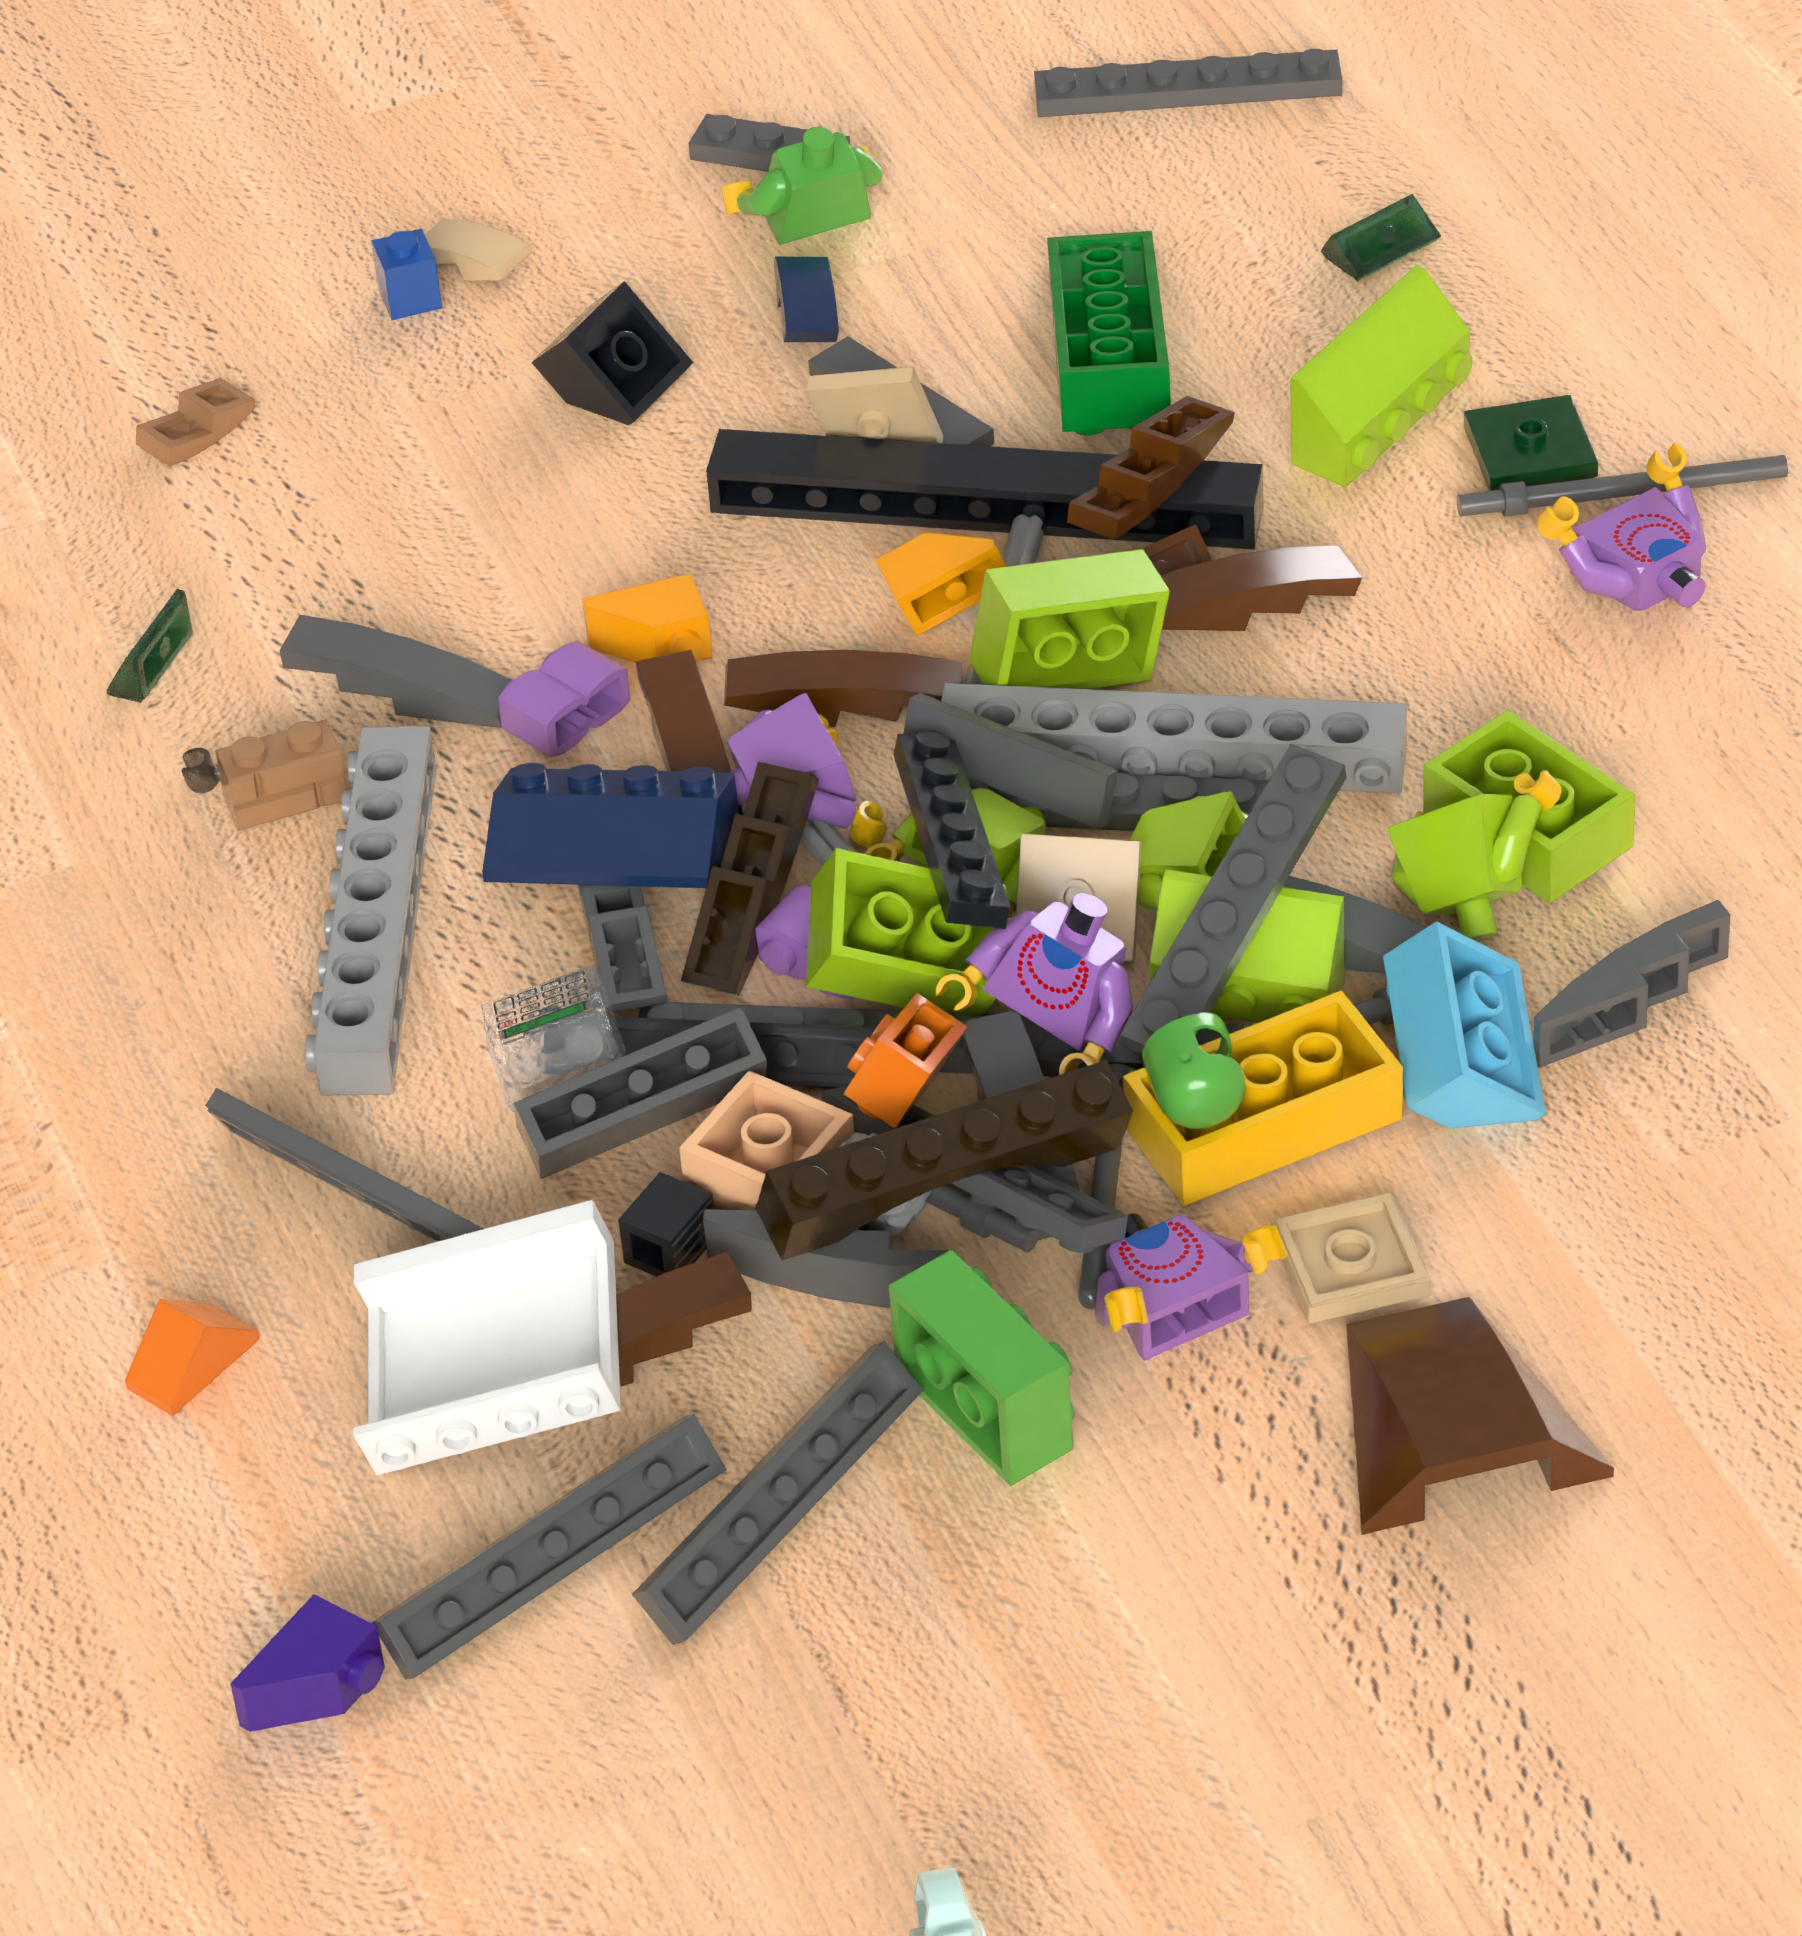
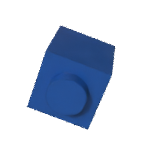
M422 228L413 231H399L388 237L371 240L378 289L391 320L442 308L436 260Z

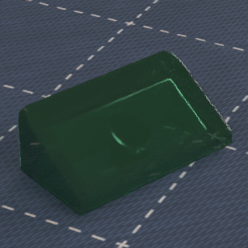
M1411 194L1331 235L1321 249V253L1327 260L1356 281H1360L1439 240L1441 234L1415 196Z
M176 589L125 658L106 690L108 695L142 703L189 640L193 630L184 590Z

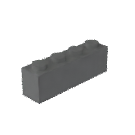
M739 1007L514 1102L516 1126L540 1178L543 1179L719 1104L748 1071L766 1077L767 1059L742 1007Z

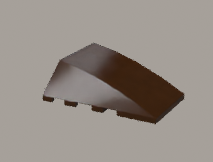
M1470 1297L1347 1324L1361 1535L1424 1521L1425 1485L1525 1462L1538 1461L1551 1491L1614 1477V1467Z

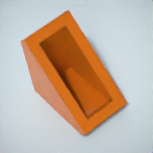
M159 1299L125 1378L126 1388L169 1415L174 1416L259 1340L258 1330L210 1303Z

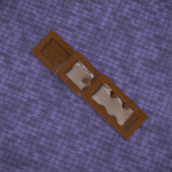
M1186 396L1134 426L1131 431L1129 449L1101 464L1098 486L1070 502L1067 523L1116 540L1148 517L1183 484L1231 426L1235 412Z
M1338 545L1284 547L1231 555L1180 568L1161 575V578L1170 590L1162 630L1245 631L1252 613L1300 614L1307 595L1355 596L1362 577Z
M692 650L637 661L638 681L651 714L653 734L666 771L682 772L688 768L702 766L709 767L714 772H730L731 768ZM740 805L738 806L739 814L743 815L742 806Z
M862 650L791 651L728 659L725 669L724 706L755 712L762 710L774 711L797 696L806 693L816 712L823 715L831 727L836 726L840 711L896 722L902 705L908 706L909 698L922 693L941 701L945 683L963 684V662L908 653Z
M728 1252L666 1272L616 1294L620 1387L634 1383L633 1365L693 1347L692 1329L752 1311L751 1292Z

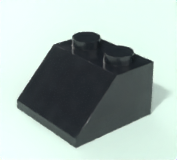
M624 281L592 303L531 363L565 403L630 425L694 362Z

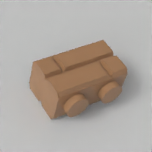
M326 719L318 722H298L288 730L260 738L244 737L234 742L231 746L215 750L218 769L221 775L223 795L238 831L314 810L322 806L342 802L343 791L348 790L344 776L342 754Z

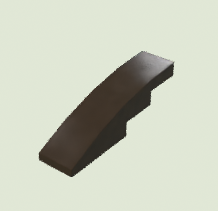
M757 763L744 814H735L721 867L712 866L681 977L682 982L737 996L740 995L758 956L755 928L779 904L794 862L819 778L815 775L767 763Z

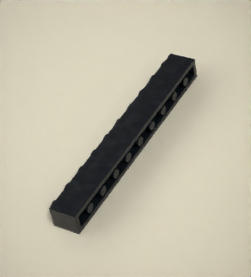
M719 429L706 469L711 513L1010 533L1014 519L1024 514L1029 518L1034 515L1038 516L1043 522L1041 529L1044 533L1043 535L1114 540L1067 523L1070 502L1098 486L1101 464L1117 456L1114 454ZM1203 460L1169 498L1143 521L1116 540L1155 543L1196 524L1206 546L1255 550L1264 508L1263 464Z

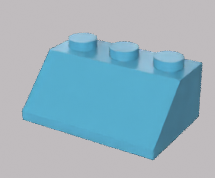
M1437 921L1383 956L1387 978L1386 991L1391 1003L1395 1028L1394 1040L1399 1052L1400 1064L1403 1066V1095L1409 1110L1450 1129L1536 1121L1546 1115L1519 962Z

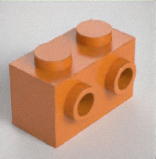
M916 993L896 1018L886 1014L871 1037H867L847 1066L856 1075L845 1090L844 1095L856 1102L859 1109L865 1115L874 1120L881 1119L895 1129L934 1081L968 1027L919 993Z

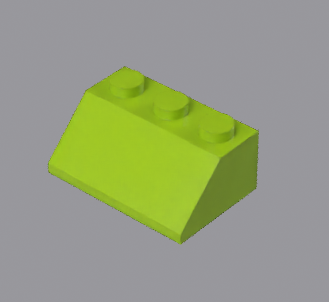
M1165 870L1150 956V982L1213 876ZM1283 887L1210 1013L1217 1014L1219 1017L1259 1023L1338 991H1343L1345 985L1344 896Z

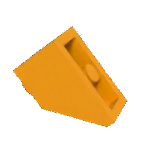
M922 533L875 559L916 636L980 602L985 569L1007 567L992 539L935 533Z
M691 573L582 598L587 642L591 649L635 663L692 650L695 661L713 657L708 613Z

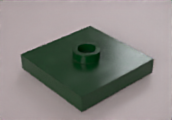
M1571 395L1464 411V428L1489 491L1499 490L1500 484L1523 481L1525 486L1598 477V460Z

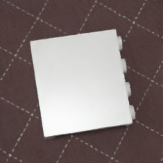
M593 1200L354 1264V1285L368 1307V1424L353 1428V1436L376 1475L405 1469L414 1465L621 1411L614 1240Z

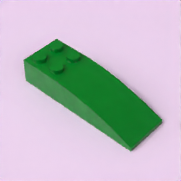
M1152 231L1047 237L1062 432L1074 431L1079 435L1090 436L1099 434L1105 429L1129 428L1132 430L1134 426L1171 405L1169 360Z

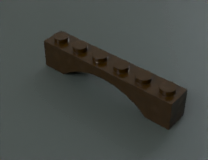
M1107 1060L768 1170L765 1174L756 1210L781 1261L840 1242L863 1225L891 1209L926 1192L960 1179L1020 1165L1046 1164L1065 1167L1119 1149L1133 1114V1109Z

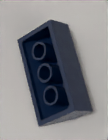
M540 763L518 765L508 771L493 792L482 870L484 882L706 888L712 866L721 867L734 816L739 814L734 773L714 772L713 769L702 766L678 772L658 771L657 768L649 765L634 766L627 770H602L600 766L594 764L577 765L570 769H546Z

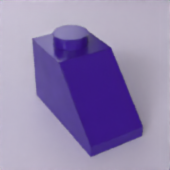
M313 1594L230 1683L239 1726L251 1732L345 1714L362 1694H367L375 1688L385 1670L377 1626Z

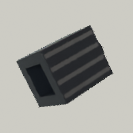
M659 1172L618 1219L624 1263L656 1277L695 1263L707 1249L703 1217L705 1209H714L712 1193L703 1190L692 1182H683Z

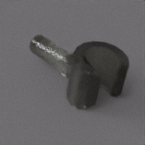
M193 748L183 754L186 768H182L181 772L187 786L195 793L200 794L214 789L218 782L221 781V775L218 765H215L210 752L204 748Z

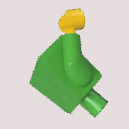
M818 126L812 127L804 133L803 142L776 150L772 155L769 171L755 189L752 188L751 181H742L723 186L721 191L727 215L742 212L746 215L765 216L778 244L781 245L871 219L865 185L870 187L877 185L882 179L883 171L879 162L870 155L867 146L850 147L843 133H832L827 128Z

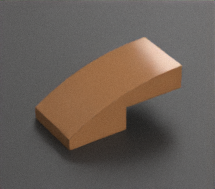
M222 378L179 392L177 412L136 426V445L168 466H173L199 454L230 433L255 409V399Z

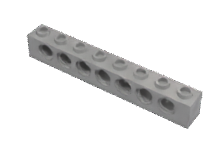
M959 683L944 684L942 702L1118 770V773L1270 780L1292 743L1345 765L1347 778L1339 791L1402 793L1407 747V703Z
M430 726L361 727L358 751H349L348 777L349 783L353 787L352 790H344L342 795V815L347 828L338 829L336 835L338 864H341V868L332 869L330 876L332 904H335V909L326 910L324 916V936L329 949L328 951H320L318 956V979L323 990L322 992L313 993L312 1022L313 1027L317 1030L316 1035H307L305 1043L306 1067L308 1071H317L321 1096L389 1095L394 1092L437 769Z

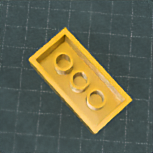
M1342 990L1229 1034L1232 1044V1051L1229 1057L1235 1059L1242 1067L1246 1090L1237 1111L1219 1125L1206 1129H1190L1175 1124L1162 1112L1158 1105L1145 1068L1123 1076V1091L1133 1109V1114L1126 1130L1183 1207L1403 1119V1066ZM1221 1038L1199 1047L1204 1052L1216 1054Z

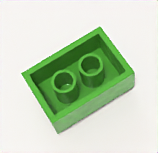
M951 1249L889 1285L894 1354L923 1388L924 1391L919 1396L1010 1486L1073 1450L1072 1420L1075 1413L1070 1401L1069 1376L1072 1375V1366L1068 1356L1057 1343H1048L1032 1328L1028 1317L1016 1304L1009 1305L993 1290L987 1276L979 1268H970Z

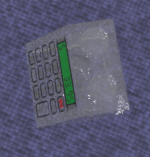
M596 964L481 1005L488 1049L507 1106L514 1114V1102L627 1055Z

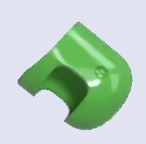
M1198 1013L1173 1020L1157 1029L1146 1041L1142 1051L1143 1065L1158 1105L1171 1121L1186 1128L1206 1129L1219 1125L1237 1111L1245 1095L1246 1084L1243 1069L1235 1059L1229 1057L1232 1051L1231 1038L1224 1021L1217 1014ZM1208 1028L1222 1035L1216 1054L1204 1052L1199 1047L1195 1035L1199 1029Z

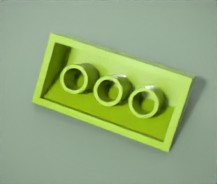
M1417 265L1414 266L1290 378L1292 465L1346 488L1363 471L1369 470L1377 458L1393 443L1401 441L1407 431L1426 413H1431L1439 401L1456 385H1461L1467 379L1473 362L1470 355V330L1426 269Z

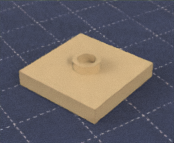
M912 366L808 376L806 393L826 436L943 443V433Z
M1021 834L1016 915L1026 910L1040 913L1053 902L1063 903L1069 907L1075 895L1079 893L1093 895L1107 906V913L1101 928L1123 941L1126 948L1124 961H1135L1143 841Z
M1392 1192L1271 1220V1225L1278 1227L1287 1250L1288 1257L1282 1259V1262L1309 1324L1431 1296L1430 1276Z

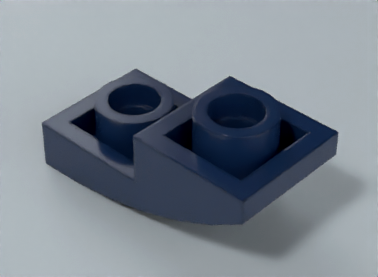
M775 256L777 306L781 307L784 342H837L839 333L838 316L828 257Z

